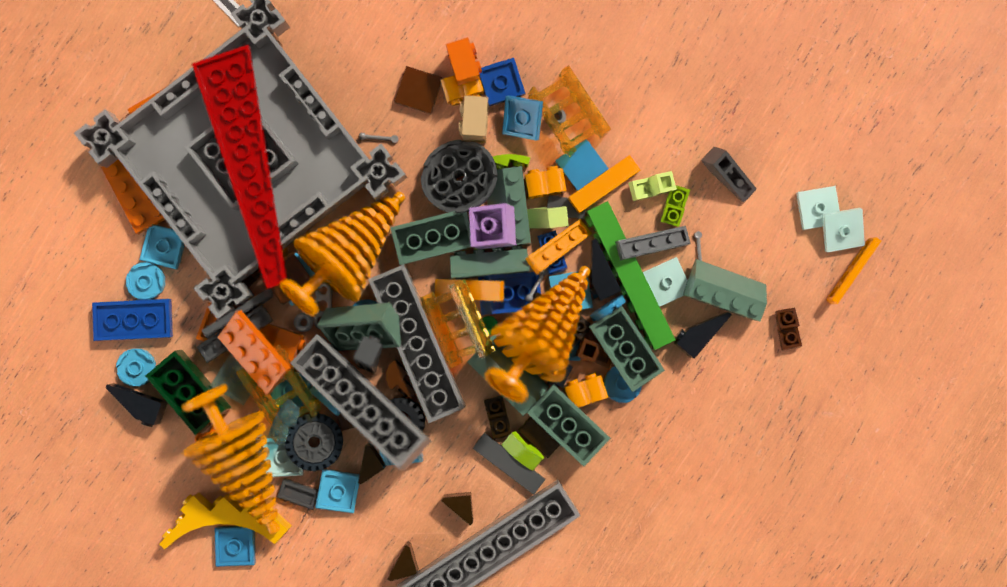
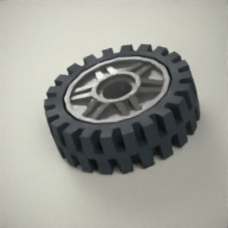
M320 413L305 414L296 419L290 425L285 437V449L290 460L299 468L308 471H320L331 466L338 459L343 447V435L338 424L329 416ZM313 436L318 437L320 440V444L317 447H311L308 443L309 439Z

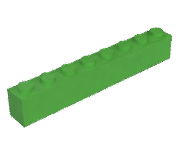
M607 201L588 210L585 217L586 223L589 227H593L595 232L593 237L597 240L598 244H601L602 252L612 266L611 270L615 279L617 278L620 283V293L622 296L626 295L629 301L626 303L631 314H635L637 318L635 323L639 331L643 330L646 336L644 337L645 341L652 350L675 341V337L636 257L620 261L615 242L626 239L609 202Z

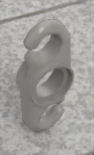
M323 282L317 289L325 286L328 291L326 294L316 291L315 303L318 306L319 301L325 300L328 303V308H332V287L330 284ZM319 310L317 315L313 317V323L318 329V319L322 317L325 311Z

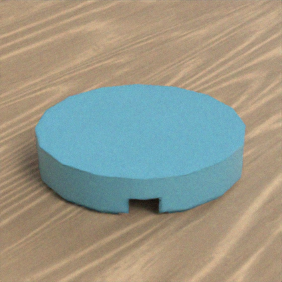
M148 262L138 263L127 274L126 287L128 292L135 298L152 300L163 292L165 275L155 264Z
M137 348L125 351L119 356L116 363L118 378L129 386L147 384L149 380L145 375L156 367L154 357L148 351Z

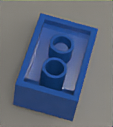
M527 272L478 277V280L504 281V301L480 300L481 315L510 313L522 310V307L531 303L526 301L525 297L530 294L539 278V274ZM540 284L537 287L535 293L538 292L541 294Z

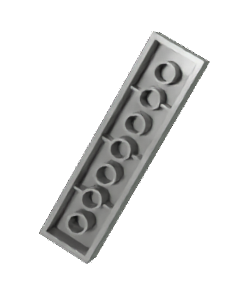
M403 264L368 279L378 304L390 303L399 316L401 345L397 349L428 423L464 409L466 405L407 266Z
M318 334L291 362L398 469L405 471L432 441L326 339Z

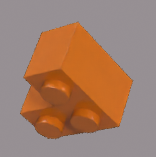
M467 37L447 43V53L458 86L479 80V73L482 72L480 62L475 61L477 59V52L474 42L470 43Z

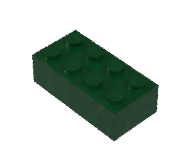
M183 350L173 351L146 374L145 377L190 430L197 435L203 433L212 425L206 411L201 406L186 412L181 405L214 388V386ZM222 396L214 400L221 415H224L232 408Z

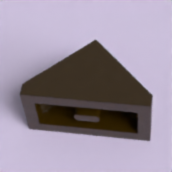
M372 443L365 445L358 484H363L386 467Z
M471 492L444 494L441 501L471 526L474 520Z
M407 541L387 580L394 581L418 573L419 567L411 542Z

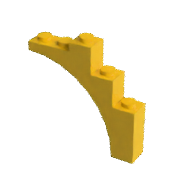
M198 492L195 495L190 494L182 502L184 506L180 511L183 514L175 521L177 525L173 530L169 528L162 535L164 539L159 545L166 549L187 532L215 524H229L249 528L276 544L292 525L278 513L275 521L279 524L280 530L275 534H270L266 524L260 525L256 521L261 514L252 517L247 512L251 507L245 509L238 505L239 502L232 500L229 494L224 497L219 496L212 505Z

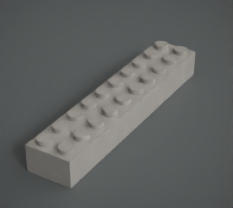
M557 479L419 570L417 574L411 575L399 583L397 587H474L580 517V513Z

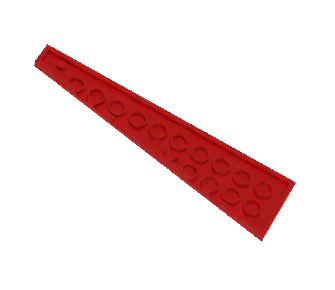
M245 45L191 64L266 288L270 289L279 286L284 279H287L251 49L249 45Z

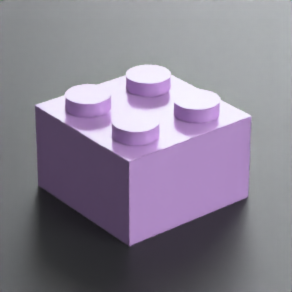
M504 203L469 208L471 247L489 249L516 246L515 212L513 206Z

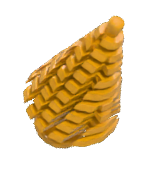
M397 191L392 198L387 196L381 199V203L376 201L371 204V207L366 206L360 209V212L355 211L349 214V217H342L338 222L334 221L328 224L327 227L323 226L317 229L316 232L306 234L305 237L296 239L294 241L296 250L315 274L302 287L291 280L284 279L280 283V287L285 295L299 309L311 317L317 315L319 308L310 295L323 282L330 284L332 290L336 293L338 292L342 297L353 302L358 301L361 296V290L366 285V279L369 278L371 269H373L376 263L375 258H378L381 252L380 248L384 246L385 237L390 233V226H393L395 222L394 215L397 216L400 212L399 204L405 200V195Z
M582 266L578 273L573 272L567 279L560 281L559 285H554L549 289L550 291L544 292L530 304L522 307V310L512 314L514 317H508L491 330V336L501 334L493 341L497 347L506 346L501 352L507 358L513 357L511 361L514 363L508 373L498 368H490L484 374L486 381L501 395L518 403L526 401L528 397L527 390L518 380L524 370L532 375L544 373L540 379L550 382H560L565 379L566 370L564 369L568 367L569 361L567 360L572 349V343H574L577 323L580 319V315H577V313H580L582 310L581 304L586 295L584 291L587 290L588 286L586 278L591 274V270L587 266Z
M226 383L214 387L181 405L186 412L202 406L215 431L183 450L182 454L187 458L194 457L195 459L192 460V463L197 467L206 465L201 468L205 475L213 474L210 479L215 484L221 482L222 484L219 486L224 492L231 491L229 497L232 500L241 499V502L238 503L240 507L244 509L251 507L247 512L252 517L261 514L256 521L260 525L266 524L270 534L277 533L280 530L279 524L275 521V518L278 516V510H269L276 505V497H269L275 491L274 484L267 485L273 478L272 472H267L271 468L270 459L263 461L269 455V447L260 449L267 444V435H262L266 431L265 423H259L264 418V412L257 411L226 425L214 402L215 399L228 391Z

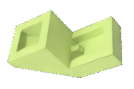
M672 171L628 183L633 201L677 190Z
M566 206L527 209L529 228L569 226Z

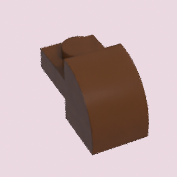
M582 338L575 356L610 368L612 361L601 344Z
M395 359L390 363L386 371L387 385L391 390L398 385L400 387L398 391L404 397L409 396L411 398L416 394L415 389L405 379L408 375L406 368Z

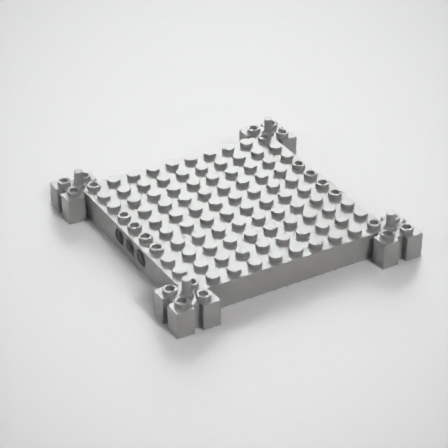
M250 0L252 5L247 9L242 4L231 13L242 30L204 59L245 45L250 46L283 250L363 187H366L374 199L378 201L389 192L386 188L389 184L392 183L396 187L407 176L396 162L390 165L393 158L382 144L369 152L372 157L370 160L367 158L272 36L275 32L279 37L290 28L285 19L270 0ZM193 67L121 122L115 114L105 109L93 118L96 122L95 125L85 124L74 132L83 146L91 149L88 152L97 164L107 168L118 159L122 162L211 279L206 278L194 289L203 301L212 302L208 308L217 319L235 310L233 306L235 303L236 305H243L255 296L245 283L240 282L260 267Z

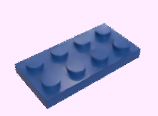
M171 299L92 302L94 341L173 337Z

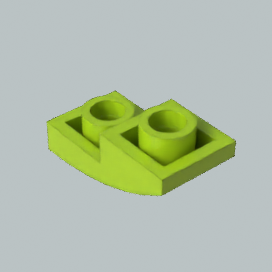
M515 154L493 156L497 170L508 168L510 162L513 163L512 166L514 167L522 166V169L524 167L528 168L531 158Z
M676 185L677 190L668 192L661 222L679 227L690 189Z
M516 431L512 432L502 444L511 456L532 471L545 458L533 444L527 445Z

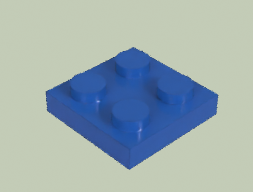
M514 58L482 67V72L479 74L485 95L488 97L489 106L505 102V97L508 95L515 97L525 96L526 93Z

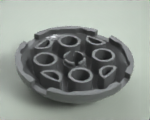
M450 141L436 148L426 159L421 176L422 189L427 199L442 211L453 213L469 212V208L481 206L491 196L497 182V167L492 155L482 145L473 141ZM459 176H464L463 181H456Z

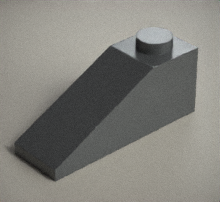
M713 147L701 159L708 170L741 202L744 203L757 190L726 150Z
M369 336V338L363 337L354 356L357 367L375 374L383 348L379 339L373 336Z

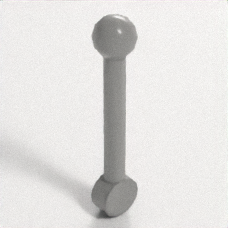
M365 133L359 134L361 140L377 139L392 141L393 143H397L399 140L396 135L385 137L366 135Z
M697 231L694 233V237L697 242L698 260L702 261L700 244L702 233Z
M547 268L540 272L541 275L530 294L525 297L526 301L531 302L533 300V294L541 280L548 274Z

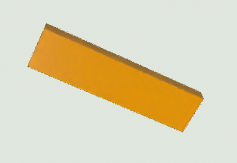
M629 155L568 197V200L579 214L641 170Z
M579 219L525 260L534 272L539 274L592 233L583 221Z
M877 237L867 239L865 246L860 249L826 298L827 302L830 304H838L881 243L880 239Z
M435 279V298L504 301V281Z

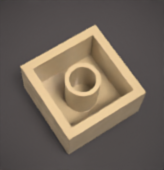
M464 95V101L460 102V113L463 121H459L460 136L463 137V141L486 143L488 97Z

